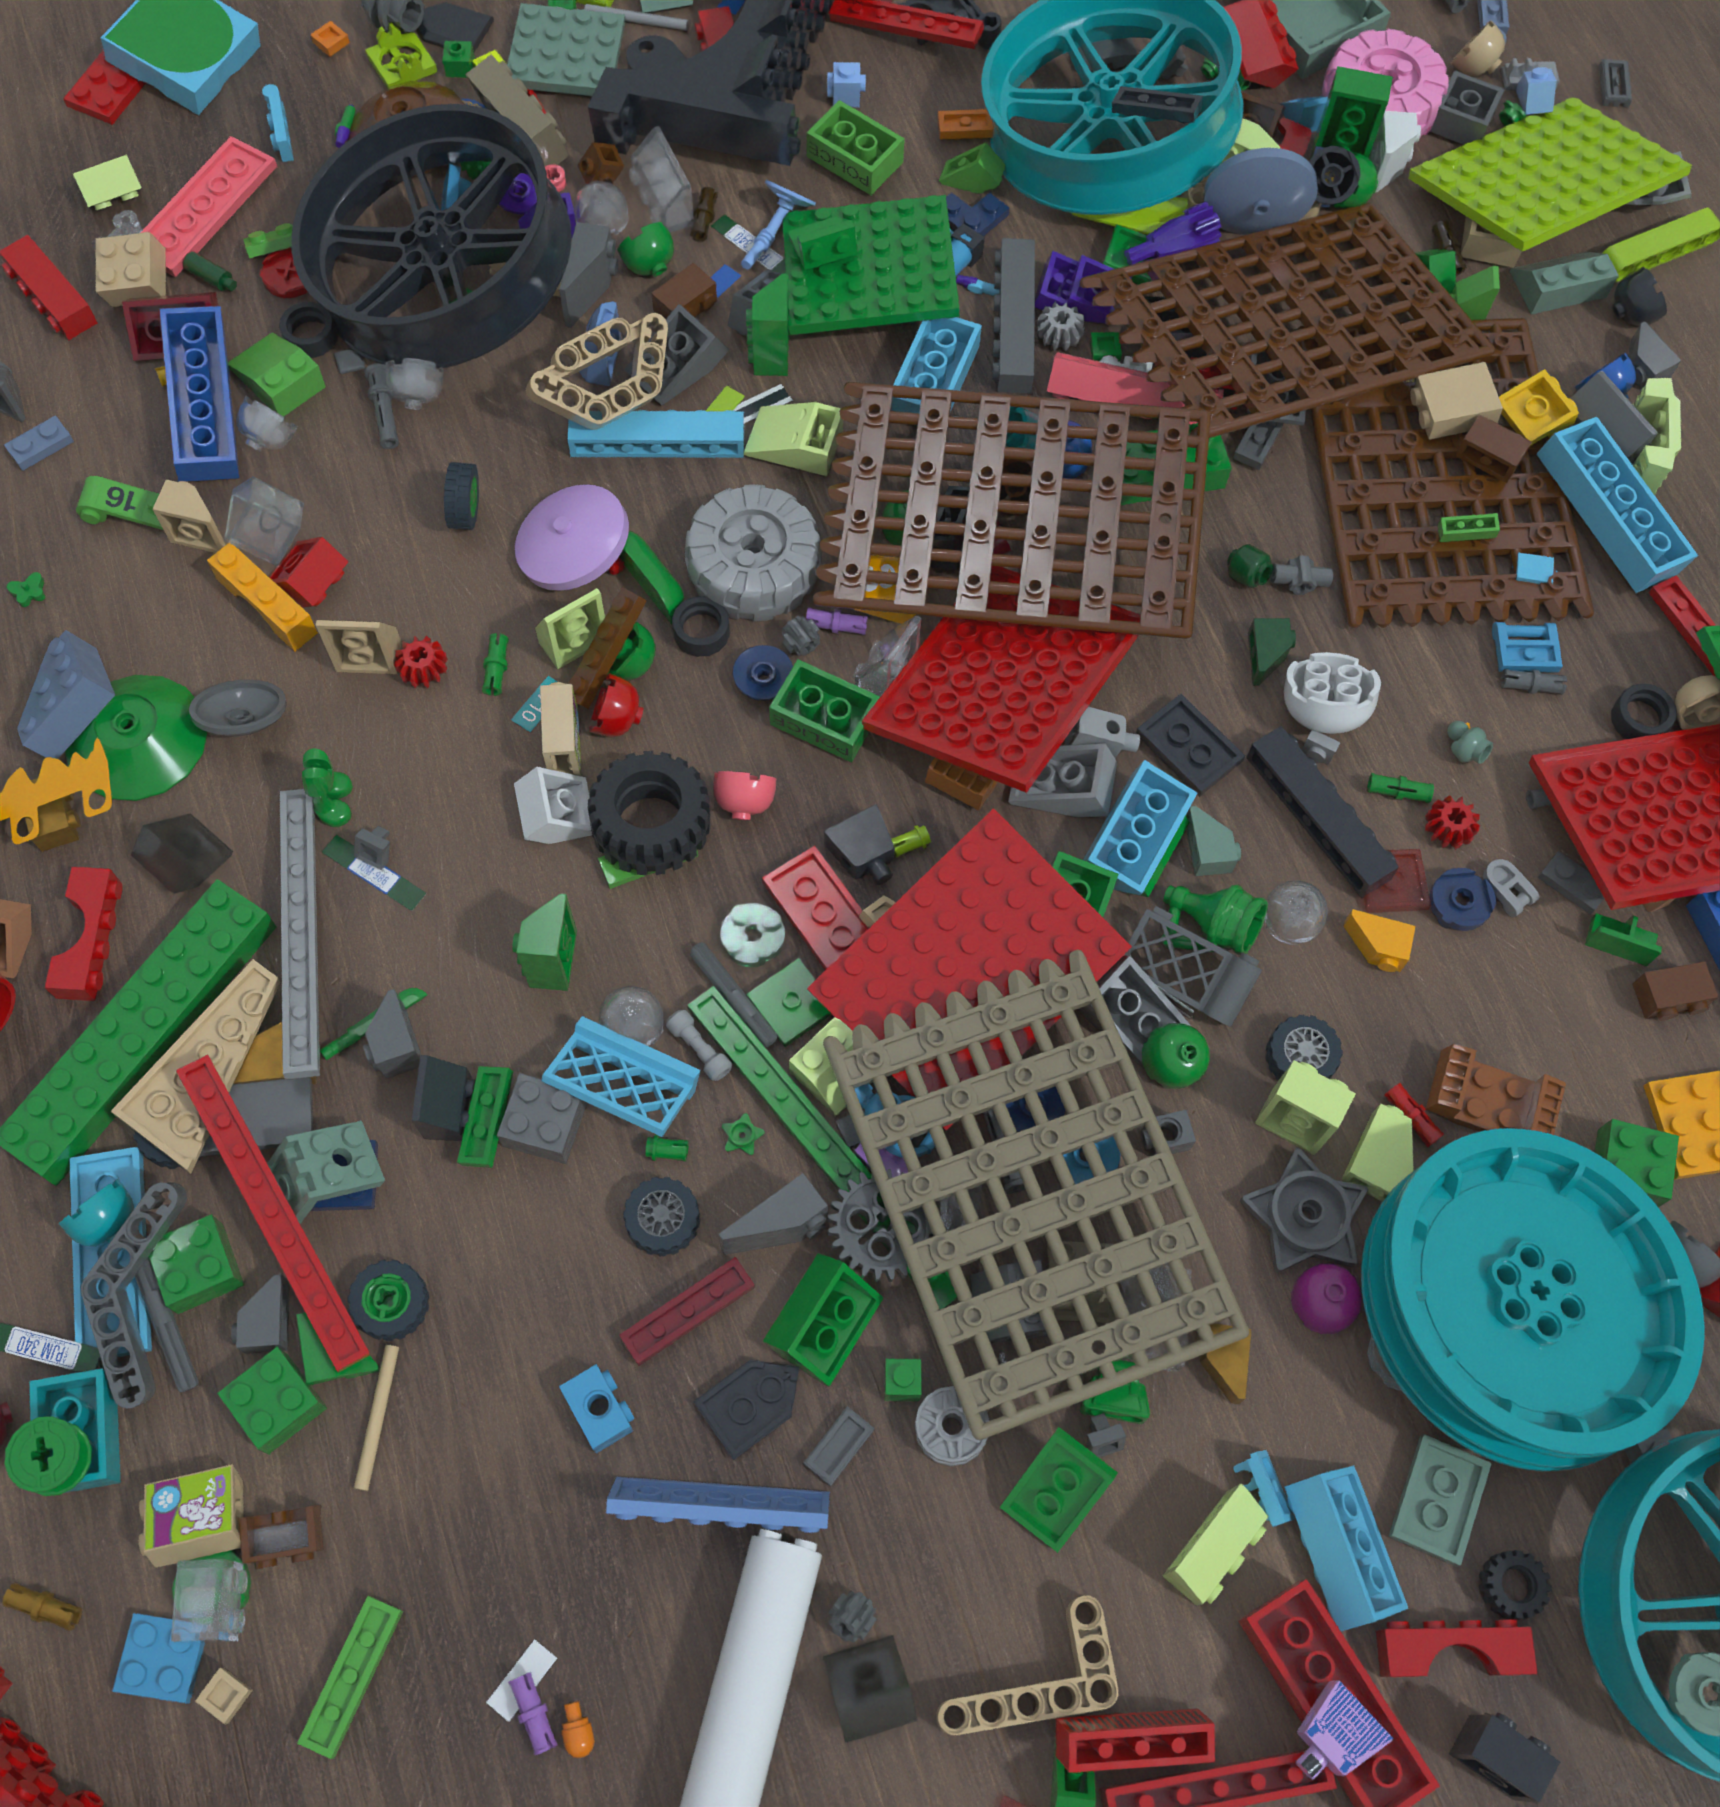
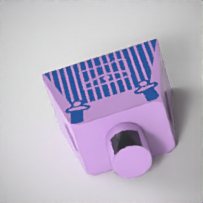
M1339 1680L1330 1681L1297 1731L1309 1748L1296 1761V1764L1312 1780L1326 1766L1335 1775L1345 1776L1390 1743L1393 1738Z

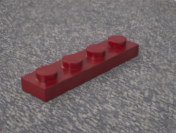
M734 1257L619 1334L637 1365L640 1366L755 1288V1284L738 1259Z

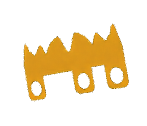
M98 737L94 742V749L89 757L84 759L75 752L72 755L69 767L59 759L45 758L35 784L31 782L21 767L7 780L3 791L0 793V821L10 818L12 841L14 844H21L37 837L39 833L37 807L82 790L84 814L87 817H93L111 808L112 797L108 761ZM97 789L103 790L106 795L105 803L99 809H92L89 805L90 795ZM24 817H30L33 821L32 831L25 837L19 836L17 833L18 822Z

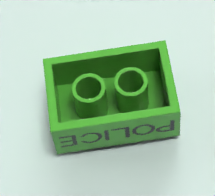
M839 100L807 132V157L869 195H872L903 163L905 138Z

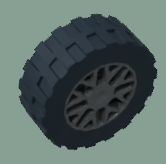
M654 1177L647 1182L643 1181L638 1188H634L630 1193L631 1196L626 1200L625 1211H623L625 1227L631 1241L641 1251L643 1249L647 1254H657L660 1257L667 1254L674 1255L679 1253V1250L682 1248L685 1249L689 1246V1242L692 1239L694 1240L697 1235L696 1231L700 1225L698 1203L689 1187H685L681 1181L672 1180L671 1177Z

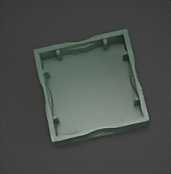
M1272 0L1277 6L1279 21L1287 31V41L1296 53L1295 60L1299 68L1296 73L1301 79L1327 67L1337 49L1347 39L1350 38L1351 40L1358 36L1359 33L1368 30L1385 31L1391 14L1379 0Z

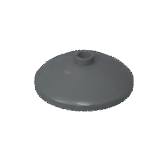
M250 679L234 680L214 685L199 693L192 700L189 712L192 722L208 733L218 736L241 737L257 733L274 724L286 710L287 703L284 692L272 683Z

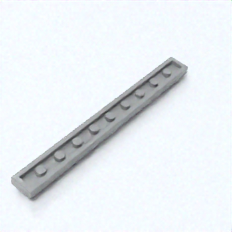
M304 789L280 791L283 1075L285 1079L320 1076L315 812L313 797L305 794Z

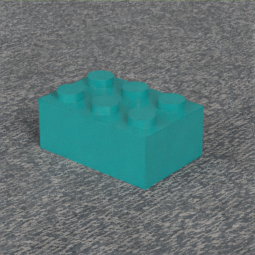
M102 1368L29 1381L30 1421L37 1417L53 1416L77 1425L88 1436L92 1447L91 1464L85 1477L73 1489L65 1493L121 1483L118 1404H116L112 1396L105 1370ZM49 1449L50 1455L44 1457V1462L48 1463L47 1457L53 1456V1450Z

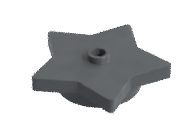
M1296 1148L1291 1154L1278 1183L1246 1194L1240 1199V1203L1269 1231L1273 1266L1276 1273L1282 1272L1311 1257L1348 1267H1353L1358 1263L1350 1224L1351 1219L1368 1191L1367 1186L1334 1180L1322 1173L1300 1148ZM1302 1211L1308 1212L1311 1219L1306 1218Z

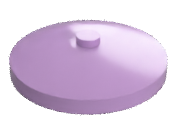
M576 485L559 490L536 505L523 521L515 542L517 563L528 579L537 586L548 590H570L590 583L606 572L621 554L629 532L627 513L616 496L605 488L595 485Z

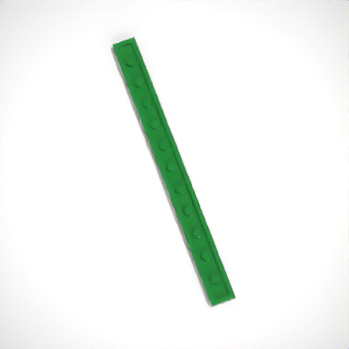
M714 986L687 1005L688 1010L837 1190L842 1189L850 1192L847 1187V1181L851 1179L858 1185L861 1172L866 1175L868 1180L871 1179V1173ZM881 1195L877 1196L878 1204L885 1208ZM859 1215L868 1226L866 1218ZM890 1218L884 1222L878 1219V1223L872 1232L876 1234L882 1228L887 1230L891 1223ZM906 1221L910 1234H915L914 1225ZM881 1242L889 1251L888 1246L885 1243ZM907 1266V1273H908V1275L910 1276V1278L913 1280V1278H912V1276H911V1273H910V1270H909V1268H908V1266ZM948 1272L928 1278L940 1310L948 1307L958 1299Z

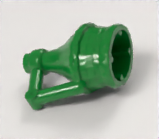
M1170 885L1163 899V902L1170 907L1168 913L1174 915L1171 919L1172 922L1179 925L1181 912L1185 911L1199 924L1206 938L1205 940L1220 948L1232 949L1237 955H1241L1242 952L1247 953L1253 946L1264 923L1268 908L1266 899L1263 897H1253L1244 891L1240 885H1232L1229 888L1209 894L1191 893L1186 887ZM1167 927L1169 935L1177 933L1175 930ZM1181 936L1171 939L1173 948L1193 950L1190 938ZM1164 941V947L1169 949L1167 941ZM1196 942L1198 951L1206 949L1205 946Z

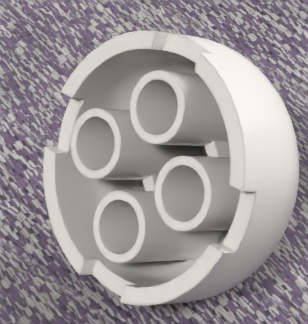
M1330 652L1310 654L1308 660L1299 663L1294 661L1288 667L1284 686V700L1287 709L1296 721L1311 730L1328 734H1338L1354 730L1364 724L1376 708L1381 687L1378 673L1374 669L1368 671L1366 668L1358 665L1359 659L1352 656Z

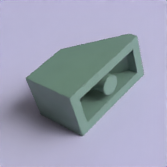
M1190 806L1186 814L1189 820L1186 831L1195 876L1232 873L1237 862L1241 860V848L1239 843L1234 841L1233 831L1197 806Z

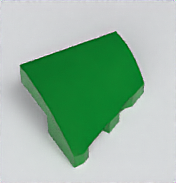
M306 1313L296 1314L306 1384L310 1386L343 1377L351 1379L380 1371L377 1362L369 1355L337 1373Z

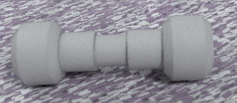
M678 1010L668 1018L666 1023L667 1029L674 1037H682L688 1046H691L697 1052V1056L704 1063L703 1071L712 1081H718L730 1072L732 1067L730 1060L723 1053H716L709 1044L705 1043L701 1038V1034L694 1027V1018L687 1010Z

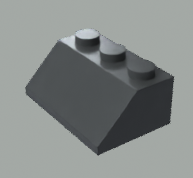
M1603 371L1598 372L1571 397L1577 406L1579 414L1574 424L1569 427L1597 416L1632 465L1646 445L1650 446L1658 433Z

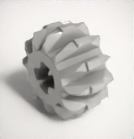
M1056 302L1052 308L1045 306L1042 314L1037 319L1038 339H1043L1044 347L1052 345L1054 351L1058 347H1062L1065 351H1067L1069 345L1076 347L1084 333L1083 315L1078 314L1077 307L1068 308L1067 302L1063 306H1059Z

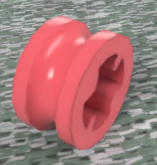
M555 164L545 166L548 180L555 186L558 192L562 191L566 187L564 169Z

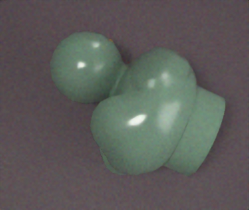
M1454 721L1448 726L1447 734L1454 741L1451 745V750L1460 762L1475 761L1482 764L1489 757L1493 749V742L1487 740L1483 729L1479 727L1470 729L1469 722L1465 723L1463 721Z

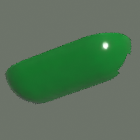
M629 530L626 544L619 557L624 561L625 567L670 624L673 625V614L676 608L684 601L683 590L644 539L637 533Z

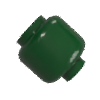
M1251 544L1234 549L1227 560L1229 576L1248 588L1264 585L1273 572L1271 557Z

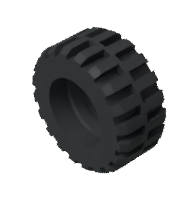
M643 751L644 754L635 755L634 752L625 755L626 759L622 761L616 759L609 764L610 769L608 771L603 769L597 776V782H594L590 788L587 808L592 837L595 840L599 852L604 853L607 861L611 864L619 862V869L626 872L635 869L637 870V875L647 876V872L656 871V875L665 874V869L672 868L675 871L683 867L682 862L684 860L691 862L697 856V849H703L707 841L706 835L709 834L711 826L708 789L705 781L700 779V773L692 766L688 768L687 761L677 757L674 760L671 754L661 752L660 755L653 754V751ZM646 798L666 800L679 810L672 820L655 828L635 827L621 818L622 813L628 806Z

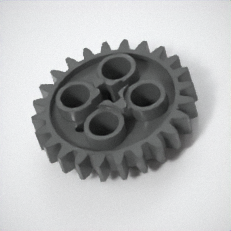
M888 1169L887 1174L889 1179H891L892 1171ZM861 1172L858 1185L851 1179L847 1181V1187L850 1192L842 1189L838 1190L837 1195L842 1202L832 1201L830 1207L838 1213L830 1214L827 1217L828 1222L836 1224L835 1227L828 1229L827 1235L838 1238L831 1244V1249L842 1248L843 1251L838 1260L844 1261L849 1258L851 1260L849 1268L852 1270L857 1266L861 1267V1278H864L869 1271L873 1272L875 1282H878L882 1273H886L888 1281L892 1282L895 1271H898L902 1278H906L908 1275V1265L892 1223H890L887 1230L885 1228L880 1229L863 1245L858 1242L859 1239L875 1229L878 1219L884 1222L889 1218L887 1210L882 1208L877 1202V1196L880 1195L873 1174L871 1179L868 1180L866 1175ZM922 1207L903 1213L905 1221L911 1222L915 1227L916 1233L911 1235L914 1244L928 1239V1236H933ZM862 1215L866 1218L868 1226L864 1229H856L851 1225L850 1217ZM875 1242H883L888 1246L889 1254L885 1257L876 1256L871 1249V1245Z

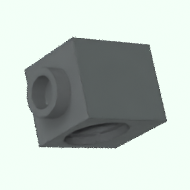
M1187 1110L1156 1116L1160 1128L1169 1130L1173 1134L1174 1140L1166 1141L1172 1154L1191 1150L1196 1142V1138ZM1144 1125L1143 1130H1141L1142 1144L1145 1150H1150L1151 1156L1156 1155V1150Z

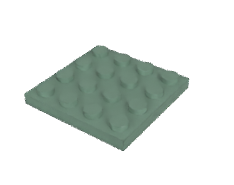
M521 3L507 64L513 74L511 77L514 80L518 77L526 89L593 96L605 67L617 68L625 28V15L579 9L567 10L562 7Z

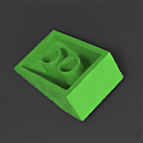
M273 332L228 362V368L280 419L326 387L319 366L301 348Z

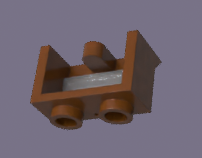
M322 1505L239 1518L242 1564L254 1562L255 1569L277 1566V1558L291 1556L292 1563L314 1559V1551L324 1550L321 1527Z

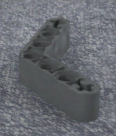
M175 1182L157 1183L148 1189L81 1285V1295L112 1396L116 1404L127 1409L148 1402L153 1397L156 1387L126 1288L187 1202L185 1189L182 1185ZM162 1192H170L168 1198L172 1201L171 1204L162 1205L165 1201V1198L161 1196ZM150 1209H158L157 1212L150 1211ZM144 1218L148 1219L152 1225V1231L148 1237H143L139 1232V1224ZM122 1248L126 1249L130 1254V1262L126 1267L121 1266L117 1260L118 1253ZM101 1278L109 1285V1291L105 1297L100 1296L96 1290V1285ZM111 1312L119 1318L120 1324L116 1331H112L107 1325V1317ZM120 1347H125L130 1353V1361L127 1365L120 1363L117 1358ZM135 1370V1374L127 1377L123 1376V1373ZM138 1385L140 1392L131 1395L129 1388Z

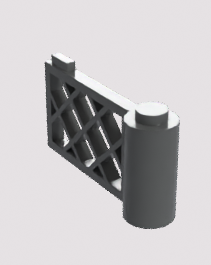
M1155 906L1153 911L1146 909L1128 942L1132 947L1124 955H1131L1132 951L1145 947L1150 965L1141 969L1143 971L1152 970L1153 977L1150 975L1148 977L1157 986L1215 1020L1232 1027L1262 972V969L1257 967L1260 961L1244 952L1238 957L1171 921L1174 915ZM1150 918L1162 924L1165 937L1148 942L1144 929ZM1167 927L1175 930L1178 933L1169 935ZM1142 936L1143 944L1136 945ZM1181 936L1190 938L1194 952L1176 957L1171 939ZM1167 941L1172 959L1154 964L1149 946ZM1196 942L1205 946L1206 949L1198 951ZM1214 951L1224 957L1218 969L1205 973L1200 954ZM1195 956L1201 974L1183 979L1178 961ZM1173 963L1179 981L1168 984L1159 981L1156 967ZM1214 974L1210 984H1208L1206 976ZM1202 978L1206 991L1200 1002L1187 995L1184 983ZM1180 984L1182 993L1172 988V986Z

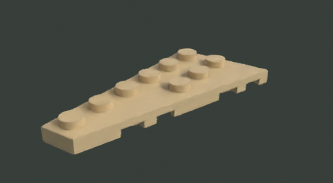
M252 960L111 1111L121 1121L190 1174L208 1139L209 1132L176 1070L208 1054L226 1089L230 1092L281 983L278 977L255 960Z

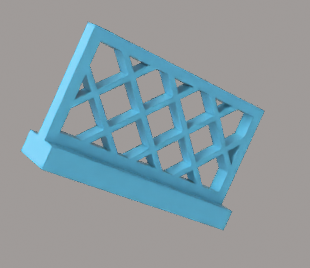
M582 1016L576 1023L573 1035L542 1075V1082L559 1090H564L576 1098L663 1137L686 1100H690L695 1093L700 1070ZM574 1048L590 1054V1056L574 1058L572 1051ZM608 1062L620 1069L604 1072L601 1063ZM594 1064L597 1071L596 1074L581 1075L578 1067ZM571 1068L575 1077L563 1079L555 1075L558 1070ZM631 1076H638L649 1081V1083L634 1086ZM624 1078L627 1087L611 1089L609 1080ZM601 1082L604 1088L603 1092L594 1093L587 1090L585 1085ZM667 1089L679 1096L664 1100L661 1090ZM654 1092L657 1101L641 1103L638 1094ZM631 1096L634 1105L624 1107L617 1104L615 1098ZM661 1109L664 1119L661 1123H658L648 1118L645 1112Z

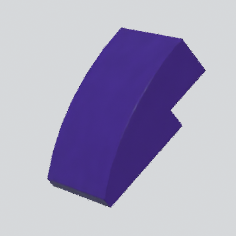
M1052 251L1044 264L1035 295L1034 307L1044 310L1045 306L1052 308L1055 302L1059 306H1063L1067 302L1068 308L1077 307L1078 314L1083 315L1084 321L1106 323V315L1115 310L1114 307L1093 306L1092 298L1102 291L1100 288H1082L1080 280L1086 276L1113 270V268L1084 255L1076 261Z

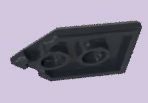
M444 2L424 8V16L419 25V30L425 42L444 48L445 41H471L473 52H475L492 25L494 17Z
M750 1359L693 1401L733 1460L737 1459L792 1417L799 1367L765 1363V1361Z

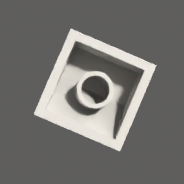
M1385 111L1370 152V160L1376 166L1378 187L1375 192H1378L1400 176L1404 171L1406 163L1411 162L1414 142L1419 141L1421 126L1417 125V113Z
M536 767L514 783L525 840L553 844L592 835L587 808L590 795L586 777Z

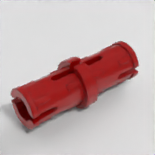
M1398 1083L1384 1094V1097L1391 1105L1399 1108L1405 1116L1412 1119V1129L1427 1148L1444 1135L1425 1113L1426 1108L1422 1104L1419 1106L1401 1083Z

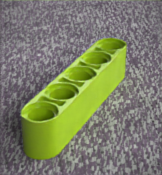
M1707 207L1616 243L1607 248L1603 254H1608L1619 275L1616 282H1619L1627 274L1641 267L1649 270L1714 243L1720 238V220Z

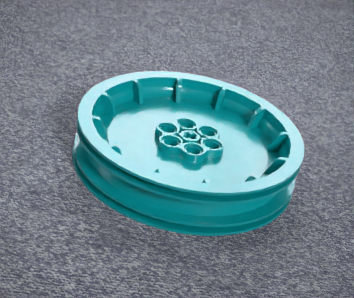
M1505 1128L1473 1133L1444 1146L1419 1168L1401 1180L1383 1200L1371 1222L1362 1255L1361 1284L1368 1324L1378 1351L1392 1377L1413 1405L1437 1428L1469 1450L1498 1463L1526 1470L1564 1471L1581 1468L1596 1463L1653 1436L1675 1417L1688 1399L1700 1370L1705 1338L1703 1305L1693 1267L1673 1227L1652 1199L1623 1171L1595 1152L1562 1137L1535 1130Z

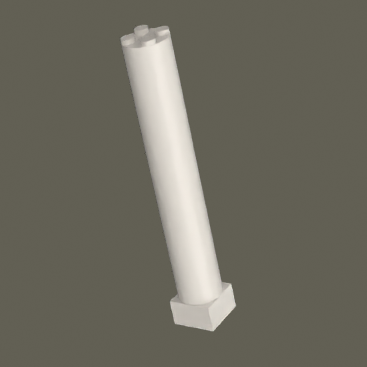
M760 1529L758 1536L751 1537L680 1807H759L822 1555L816 1552L817 1544L797 1538L794 1545L782 1542L781 1534L765 1529Z

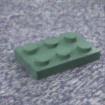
M1425 1434L1421 1435L1388 1537L1456 1567L1461 1566L1492 1463Z

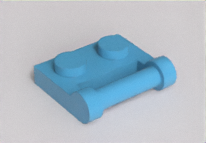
M1505 622L1493 623L1492 638L1495 640L1499 672H1503L1504 669L1530 672L1531 670L1559 672L1563 667L1555 623H1544L1543 626L1506 625ZM1508 637H1540L1543 640H1510Z

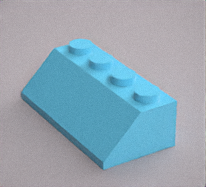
M1144 760L1131 774L1083 860L1118 873L1119 875L1113 890L1141 895L1194 801L1197 792Z
M1355 1466L1319 1474L1285 1486L1288 1495V1505L1295 1514L1301 1530V1540L1312 1560L1314 1576L1323 1590L1328 1604V1613L1341 1632L1409 1609Z

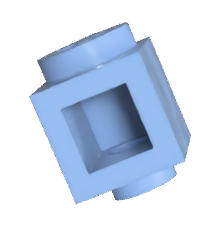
M834 62L833 72H827V97H833V106L841 100L851 107H860V92H865L866 85L865 74H860V63Z

